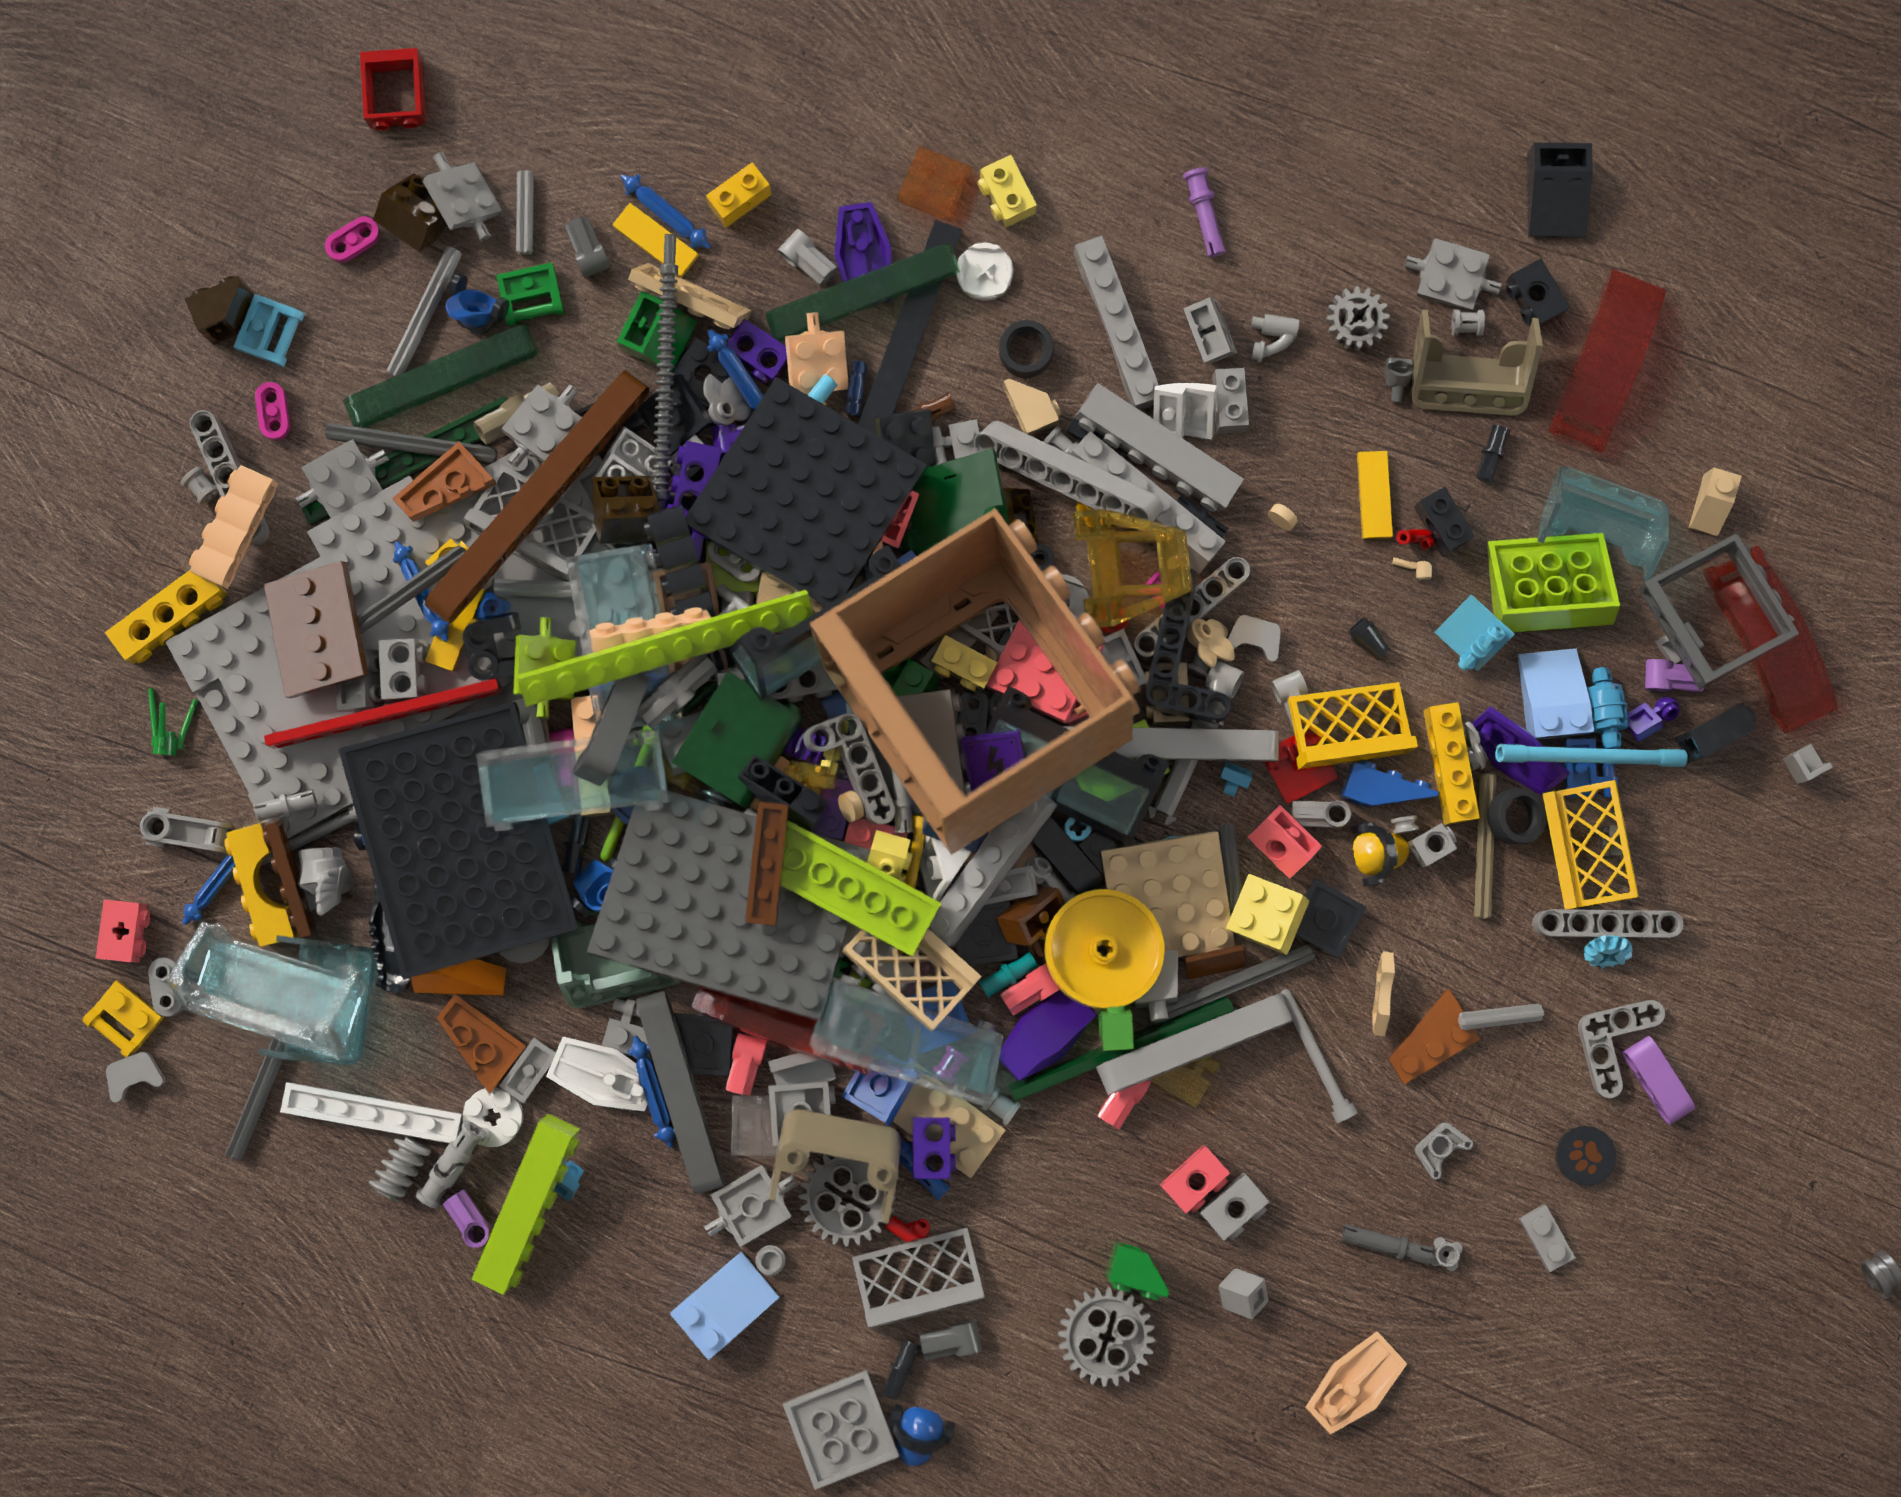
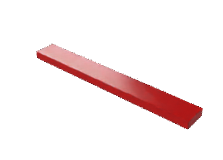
M495 678L264 735L265 744L272 749L291 746L502 694L503 689L501 682Z

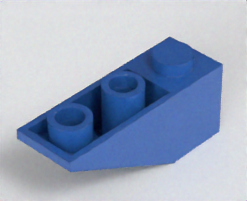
M1360 760L1359 764L1353 763L1350 765L1340 799L1369 808L1431 799L1438 796L1439 792L1432 790L1433 785L1421 780H1415V783L1404 780L1405 775L1399 772L1388 770L1386 774L1376 770L1377 765Z

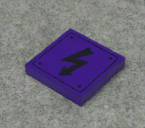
M1021 730L966 736L961 739L971 793L1026 759Z

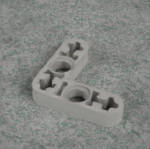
M1644 1000L1590 1013L1580 1019L1578 1031L1592 1085L1599 1096L1614 1098L1621 1093L1623 1088V1081L1611 1037L1659 1025L1664 1020L1665 1010L1658 1001ZM1648 1005L1650 1009H1656L1657 1014L1653 1015V1021L1647 1017L1637 1019L1639 1025L1636 1026V1016L1632 1008H1635V1013L1646 1012ZM1620 1011L1625 1012L1629 1017V1023L1623 1029L1618 1028L1614 1023V1017ZM1607 1014L1608 1027L1597 1028L1596 1035L1592 1031L1586 1030V1026L1590 1025V1019L1594 1023L1605 1022L1606 1020L1603 1016ZM1602 1047L1607 1051L1608 1059L1604 1064H1597L1594 1061L1593 1052L1596 1048ZM1612 1068V1072L1606 1071L1608 1080L1615 1082V1086L1611 1087L1610 1093L1607 1089L1601 1088V1084L1605 1083L1604 1073L1597 1074L1596 1069Z

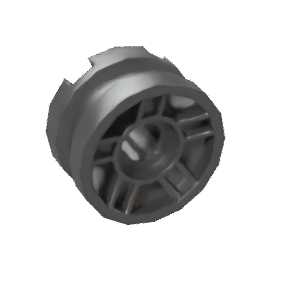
M1885 1251L1876 1253L1872 1260L1866 1259L1860 1263L1867 1282L1872 1289L1880 1290L1877 1294L1882 1299L1892 1296V1291L1894 1290L1901 1291V1271Z

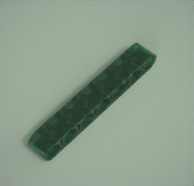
M946 243L772 309L765 313V318L772 337L780 342L785 340V336L800 335L808 331L806 313L818 312L819 327L954 276L961 270L951 243Z
M519 325L346 397L343 400V404L352 426L365 428L535 357L539 351L528 326Z

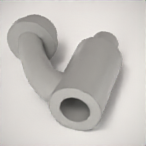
M1265 314L1264 318L1252 317L1251 328L1261 329V334L1280 337L1279 340L1268 346H1264L1265 341L1255 342L1252 359L1261 363L1263 357L1278 353L1290 346L1297 337L1299 319Z

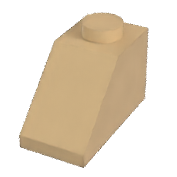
M1007 379L1004 381L1003 389L1024 433L1033 437L1058 426V417L1061 416V411L1055 399L1051 401L1047 393L1014 380Z
M1714 467L1706 472L1702 479L1688 529L1717 537L1734 504L1742 476Z

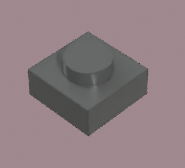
M1618 826L1604 827L1603 833L1612 838ZM1599 835V849L1604 850L1609 841ZM1620 836L1615 840L1619 844H1621ZM1612 844L1604 857L1621 856L1622 850Z

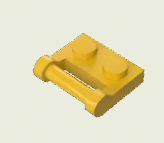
M116 980L97 1004L83 1017L82 1022L88 1027L93 1026L121 1049L120 1053L127 1058L134 1055L163 1020L164 1016L158 1014L152 1006L120 980ZM107 1011L134 1033L135 1036L129 1041L104 1021L101 1016Z

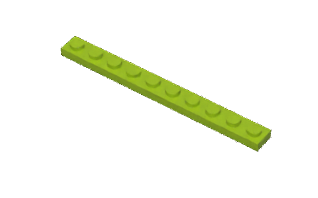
M806 590L517 675L526 707L731 646L740 636L756 627L767 628L772 633L792 628L813 615L809 594Z

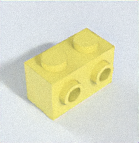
M1012 155L980 169V180L977 181L978 186L984 197L987 195L990 197L993 203L990 209L997 222L1001 220L1006 228L1036 214L1037 205Z
M945 635L939 643L930 664L935 666L933 670L947 678L952 675L961 680L960 685L975 692L976 688L979 690L984 689L997 662Z
M876 830L867 863L904 883L906 874L901 872L902 869L908 870L913 853L908 852L911 840Z

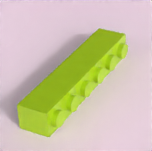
M547 1114L539 1121L471 1280L502 1295L511 1287H517L523 1276V1271L520 1270L523 1261L527 1262L535 1247L531 1244L534 1235L538 1236L545 1225L546 1219L542 1218L546 1209L550 1210L557 1197V1193L554 1192L557 1182L562 1183L569 1167L565 1163L568 1156L573 1157L579 1146L580 1140L576 1139L580 1131L579 1128L550 1114Z

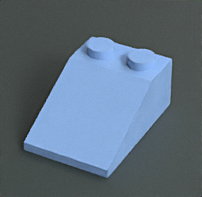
M1577 649L1518 654L1527 731L1537 740L1585 736L1594 732L1591 703Z
M741 1251L674 1308L670 1315L709 1360L780 1296Z

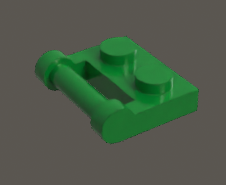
M553 262L496 275L500 296L510 302L509 311L505 317L508 327L517 325V322L550 314H555L556 316L565 314ZM551 295L552 302L519 310L513 309L512 303Z

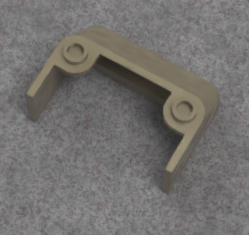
M1422 310L1414 345L1413 403L1422 409L1498 415L1521 414L1528 407L1543 348L1539 319L1532 318L1527 342L1512 341L1507 343L1502 348L1499 359L1443 355V341L1438 336L1431 335L1428 310Z
M803 1109L791 1110L785 1115L768 1193L769 1200L775 1201L781 1171L790 1173L801 1171L807 1165L811 1151L869 1163L867 1171L869 1183L875 1189L885 1191L880 1219L882 1222L889 1223L898 1178L901 1137L894 1128Z

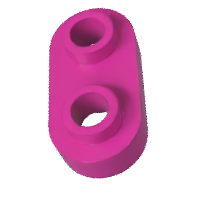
M359 217L332 233L325 242V250L333 261L338 263L348 262L379 241L381 236L380 228L373 219ZM365 230H370V236L363 238L362 233ZM346 245V250L343 253L337 252L339 246Z
M263 383L257 388L255 393L259 429L268 439L279 441L289 434L291 428L287 396L284 389L277 383ZM275 394L277 396L276 401L269 403V396ZM279 422L281 425L280 429L272 431V425Z

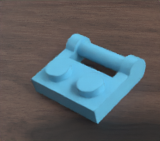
M255 294L234 348L274 365L284 367L287 358H285L298 323L303 322L305 313ZM283 315L288 317L273 353L267 349L279 319Z

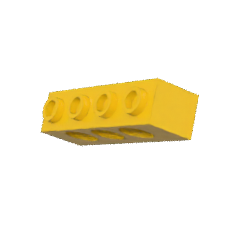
M189 570L107 630L105 634L125 661L132 664L137 662L139 664L150 658L152 655L151 651L156 647L167 645L165 641L176 636L175 634L182 628H190L200 620L199 616L205 611H212L218 608L223 603V598L228 594L222 586L199 577ZM192 592H197V601L192 605H188V595ZM169 609H173V619L165 623L163 620L164 613ZM149 626L150 634L148 638L141 640L139 636L140 631L144 627Z
M1459 702L1428 707L1423 712L1444 825L1479 819Z

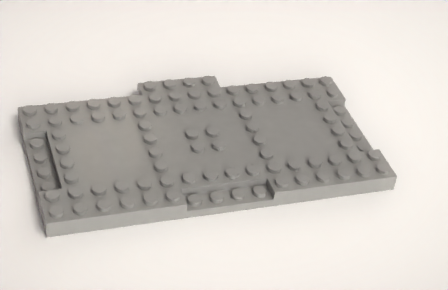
M513 451L484 467V469L493 478L502 464L529 479L543 462L527 455L518 468L508 462V459L515 452ZM599 454L561 496L594 514L592 479L602 463ZM503 475L498 483L500 493L517 489L515 480L506 475ZM408 476L307 531L321 557L281 579L335 562H347L358 616L406 582L401 571V563H394L392 560L394 558L396 541H399L403 546H411L413 548L411 559L418 564L421 571L428 567L425 561L450 538L457 545L462 541L469 548L480 535L466 528L464 517L469 509L474 508L484 490L412 522L392 499L413 481V478ZM496 489L491 495L497 494ZM514 496L503 498V506L505 507ZM499 500L487 502L481 511L489 516L499 514L501 512ZM561 505L553 506L549 510L551 521L568 517L566 508ZM570 511L571 516L577 515L574 512ZM546 515L538 524L548 522ZM586 519L573 521L577 535L589 532L594 524ZM570 522L553 526L556 540L573 536ZM550 528L533 531L535 541L541 544L553 541ZM596 534L574 569V575L569 581L581 584V598L496 596L500 600L509 601L511 609L505 613L518 612L521 625L519 629L494 634L499 658L515 656L516 636L539 635L541 617L552 618V636L559 639L576 641L575 658L592 653L589 630L595 629L601 623H613L614 612L623 615L625 611H629L630 619H654L660 612L653 571L660 569H657L652 554L653 551L648 542L613 543L638 565H643L647 568L645 576H638L636 570L610 548L601 546L598 543ZM584 539L578 540L579 545L582 544ZM575 541L558 545L560 554L572 560L577 552ZM555 546L550 547V549L556 552ZM512 553L483 589L486 590L485 594L488 592L494 593V582L497 579L563 580ZM441 579L429 587L431 591L441 581ZM265 588L165 641L191 691L197 695L249 792L247 795L252 804L278 799L279 795L282 794L290 796L311 789L314 790L317 808L292 813L291 817L287 818L284 815L279 816L282 818L288 840L348 810V807L352 806L353 801L338 748L523 699V696L514 695V675L496 679L501 682L502 694L291 746L272 749L266 746L264 735L369 709L337 711L336 686L292 699L285 698ZM414 597L362 633L363 647L379 651V640L415 638L420 642V646H424L426 659L434 638L430 635L432 624L425 619ZM491 607V612H495L496 608ZM474 628L470 631V635L474 640L483 641L486 639V633L483 629ZM465 645L454 672L427 662L421 663V675H425L427 681V691L422 693V696L487 681L478 680L470 674ZM402 649L397 654L398 663H404L409 658L408 649ZM479 657L476 659V664L480 669L487 670L492 667L489 658ZM403 678L398 684L399 692L409 690L411 686L410 679ZM384 701V706H385V705H389V704H393V703H387V702ZM279 817L263 820L262 822L267 823L269 820L276 819Z

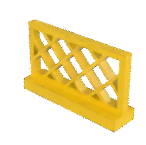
M1399 682L1291 696L1287 699L1299 756L1296 758L1298 769L1404 755L1418 747L1416 736H1411ZM1392 691L1395 703L1391 709L1377 700L1382 692ZM1361 695L1370 702L1364 712H1361L1350 703L1354 696ZM1327 699H1334L1343 706L1337 716L1323 707ZM1306 702L1315 709L1309 720L1299 714L1297 703ZM1373 705L1387 714L1380 725L1367 716ZM1346 709L1359 717L1353 729L1340 720ZM1319 712L1332 721L1326 732L1312 723ZM1390 717L1399 723L1401 734L1393 735L1383 728ZM1363 721L1376 730L1372 738L1366 739L1356 732ZM1335 725L1349 734L1344 742H1338L1329 736ZM1308 728L1321 737L1316 746L1306 747L1304 734Z
M1616 780L1542 793L1565 910L1639 897ZM1610 788L1612 801L1606 809L1592 800L1599 789ZM1592 791L1589 797L1582 794L1583 792ZM1577 794L1586 801L1578 813L1574 814L1567 809L1564 796ZM1589 803L1603 812L1594 826L1580 818ZM1613 805H1614L1615 815L1612 814L1611 812H1609V811L1611 810V808L1613 807ZM1568 814L1573 817L1571 823H1569ZM1607 815L1616 820L1618 829L1612 838L1598 830V827ZM1577 820L1591 829L1583 843L1572 837L1571 829ZM1595 832L1609 841L1600 855L1586 847V844ZM1618 836H1620L1621 844L1615 841ZM1574 843L1579 846V848H1578V850L1576 851V853H1575ZM1612 844L1623 851L1624 858L1618 867L1603 858ZM1582 850L1597 858L1588 873L1577 864V858ZM1600 862L1614 870L1606 884L1591 875ZM1624 864L1626 866L1627 874L1621 870ZM1579 872L1585 875L1582 881L1580 879ZM1618 873L1628 879L1629 893L1618 894L1609 888ZM1588 879L1603 888L1596 898L1584 900L1582 887ZM1606 890L1612 894V896L1602 897Z

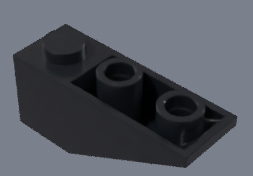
M755 754L738 775V778L761 802L789 805L788 821L811 833L814 832L823 819L830 802Z

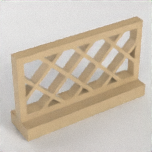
M929 929L913 957H898V949L893 946V957H877L876 942L884 941L873 935L864 937L867 932L863 930L842 950L843 953L931 1032L981 978L972 967ZM859 942H871L872 957H861L853 948ZM878 962H894V977H883L879 974ZM898 962H914L915 977H899ZM919 962H931L935 966L936 976L920 977ZM916 982L917 997L906 998L900 991V983ZM921 982H937L938 997H922ZM942 982H953L961 991L955 997H943ZM943 1002H950L945 1008L943 1007ZM922 1003H938L939 1015L934 1021H931L923 1013Z

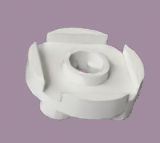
M496 1087L490 1096L485 1088L474 1093L464 1105L462 1121L463 1123L464 1121L472 1122L485 1131L486 1138L484 1141H479L478 1145L498 1147L513 1140L522 1126L524 1116L520 1101L502 1088ZM492 1108L495 1113L499 1112L501 1118L496 1120L497 1125L492 1126L491 1122H486L485 1116L489 1114L488 1110Z

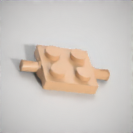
M818 312L806 313L808 331L800 335L785 336L789 385L805 394H809L824 374L831 377L837 383V387L833 391L848 389L844 331L826 332L820 330Z

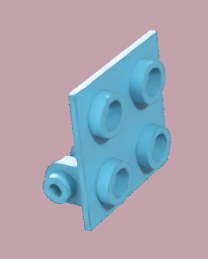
M1472 594L1434 632L1460 655L1458 665L1462 670L1467 671L1474 668L1477 672L1515 635Z

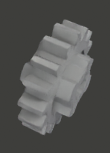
M1356 286L1352 294L1346 288L1342 292L1343 298L1336 295L1333 299L1335 305H1329L1327 311L1332 314L1325 319V323L1332 324L1327 332L1328 334H1337L1335 343L1341 340L1345 341V349L1354 344L1356 351H1359L1363 343L1369 349L1373 345L1372 339L1379 342L1382 338L1380 332L1385 333L1388 328L1386 324L1382 323L1390 318L1389 314L1382 313L1386 309L1387 304L1378 303L1379 294L1371 297L1370 288H1367L1364 293H1360L1359 286ZM1353 301H1359L1363 303L1355 304L1353 303ZM1372 311L1374 312L1375 317H1376V324H1375V325H1374L1375 322L1371 319V312H1372ZM1339 312L1341 313L1340 316L1344 318L1343 326L1339 322ZM1363 312H1365L1362 316V320L1354 322L1352 325H1350L1353 320V317H1357L1358 315H1361ZM1360 333L1362 336H1354L1351 334Z

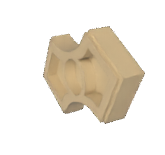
M1383 952L1381 954L1376 972L1372 1024L1373 1033L1378 1036H1385L1390 1018L1391 991L1395 974L1394 953Z

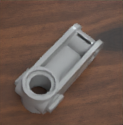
M153 807L152 811L148 810L140 822L142 839L146 840V845L164 847V843L221 853H227L224 840L227 839L226 833H228L229 829H232L233 825L170 814V809ZM161 819L164 823V829L160 834L156 835L153 832V824Z

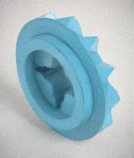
M1608 935L1599 937L1585 946V960L1589 961L1591 966L1599 965L1601 969L1606 966L1614 968L1616 964L1623 965L1625 960L1632 958V944L1629 940L1620 936Z

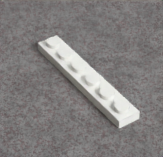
M290 1082L286 1083L280 1111L282 1113L447 1143L455 1141L460 1134L463 1115L461 1113Z

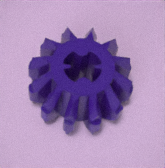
M798 727L784 752L820 767L821 761L826 758L823 757L824 751H810L805 746L803 739L807 730ZM814 733L813 742L815 745L822 747L825 744L826 737Z

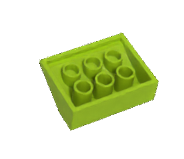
M1604 533L1488 541L1487 550L1493 613L1512 632L1614 625L1620 608V602Z

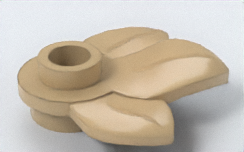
M1198 618L1189 624L1186 630L1187 638L1193 646L1197 647L1198 655L1206 665L1213 668L1217 658L1225 661L1234 660V647L1230 640L1226 638L1228 630L1222 623L1213 619L1204 621Z

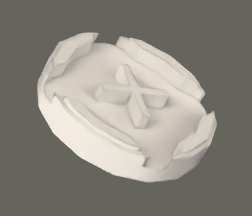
M990 243L974 244L958 260L956 267L958 284L962 291L972 299L980 301L994 300L1003 295L1011 285L1013 277L1012 261L998 245Z

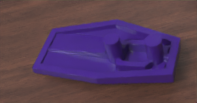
M872 202L840 206L834 256L850 307L890 302L891 245Z
M1491 706L1471 722L1480 735V745L1494 767L1543 796L1542 793L1549 792L1569 775L1570 772L1560 762H1498L1495 753L1499 744L1525 745L1529 747L1544 746L1530 732Z
M1058 990L1020 1017L996 1055V1058L1020 1082L1062 1060L1095 1018L1096 1014L1089 1007L1075 1002L1061 990Z

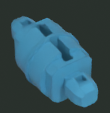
M1596 668L1592 674L1595 686L1587 688L1591 703L1594 732L1602 734L1603 746L1606 749L1620 748L1621 733L1618 731L1628 728V705L1625 702L1624 691L1621 684L1612 683L1611 672L1608 668Z

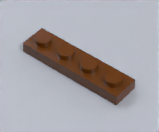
M758 802L745 923L776 926L789 805Z
M279 817L269 820L264 825L263 838L266 846H271L274 855V858L271 859L272 867L276 875L280 874L283 886H280V892L284 903H289L291 914H289L290 925L293 931L297 930L299 938L311 935L316 927L305 892L298 886L299 872L282 818Z

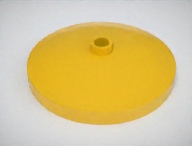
M1098 889L1077 895L1062 906L1047 930L1045 959L1052 979L1065 995L1086 1007L1107 1009L1133 1003L1153 986L1163 966L1165 953L1164 939L1156 918L1142 902L1124 892ZM1098 947H1105L1107 949L1105 957H1102L1101 953L1097 952Z

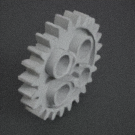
M824 1154L823 1165L817 1161L813 1162L817 1170L815 1173L806 1171L805 1174L811 1179L810 1182H801V1186L807 1189V1193L800 1194L799 1198L807 1200V1204L800 1207V1211H809L810 1213L804 1221L810 1222L814 1220L815 1225L811 1231L815 1232L821 1228L823 1230L821 1239L824 1240L830 1234L833 1236V1245L837 1243L839 1238H843L845 1246H848L850 1238H854L856 1244L860 1245L862 1235L869 1241L872 1240L870 1232L872 1229L878 1233L882 1232L878 1223L882 1222L880 1212L885 1191L876 1189V1196L873 1199H863L859 1189L864 1184H870L867 1178L869 1163L834 1156V1159H830L828 1155ZM845 1168L850 1172L851 1179L847 1184L841 1185L835 1181L834 1173L837 1169ZM829 1182L845 1193L848 1189L852 1190V1197L870 1207V1212L864 1211L851 1201L846 1205L841 1202L843 1197L826 1188L824 1183ZM823 1194L833 1196L835 1199L834 1208L831 1210L822 1209L819 1205V1197ZM846 1211H858L861 1216L859 1224L855 1226L848 1225L844 1220Z
M1096 1287L1094 1297H1090L1085 1291L1083 1292L1085 1301L1081 1303L1074 1298L1073 1301L1077 1308L1075 1310L1065 1309L1070 1318L1060 1319V1323L1066 1327V1330L1058 1331V1336L1066 1338V1341L1058 1345L1060 1349H1068V1352L1062 1357L1064 1360L1073 1359L1069 1367L1070 1370L1073 1371L1079 1367V1378L1082 1379L1089 1374L1090 1384L1092 1385L1097 1377L1101 1378L1103 1387H1106L1107 1381L1112 1378L1115 1386H1118V1377L1123 1376L1129 1382L1128 1372L1132 1370L1135 1374L1139 1375L1138 1363L1148 1365L1143 1355L1153 1354V1350L1147 1347V1343L1155 1342V1338L1147 1335V1332L1155 1328L1153 1324H1145V1321L1151 1316L1149 1313H1139L1144 1306L1141 1302L1134 1306L1132 1305L1134 1301V1295L1132 1294L1123 1299V1291L1118 1290L1114 1296L1112 1295L1111 1288L1107 1287L1105 1295H1101ZM1096 1309L1102 1310L1105 1313V1319L1099 1325H1093L1089 1322L1090 1313ZM1116 1311L1117 1314L1110 1329L1114 1339L1107 1340L1101 1362H1097L1096 1358L1103 1343L1099 1334L1107 1331L1111 1312ZM1129 1319L1133 1322V1329L1129 1334L1118 1332L1117 1325L1121 1320ZM1087 1338L1094 1340L1096 1343L1094 1351L1088 1354L1081 1352L1079 1349L1081 1341ZM1114 1348H1120L1124 1351V1358L1119 1363H1112L1108 1360V1354Z

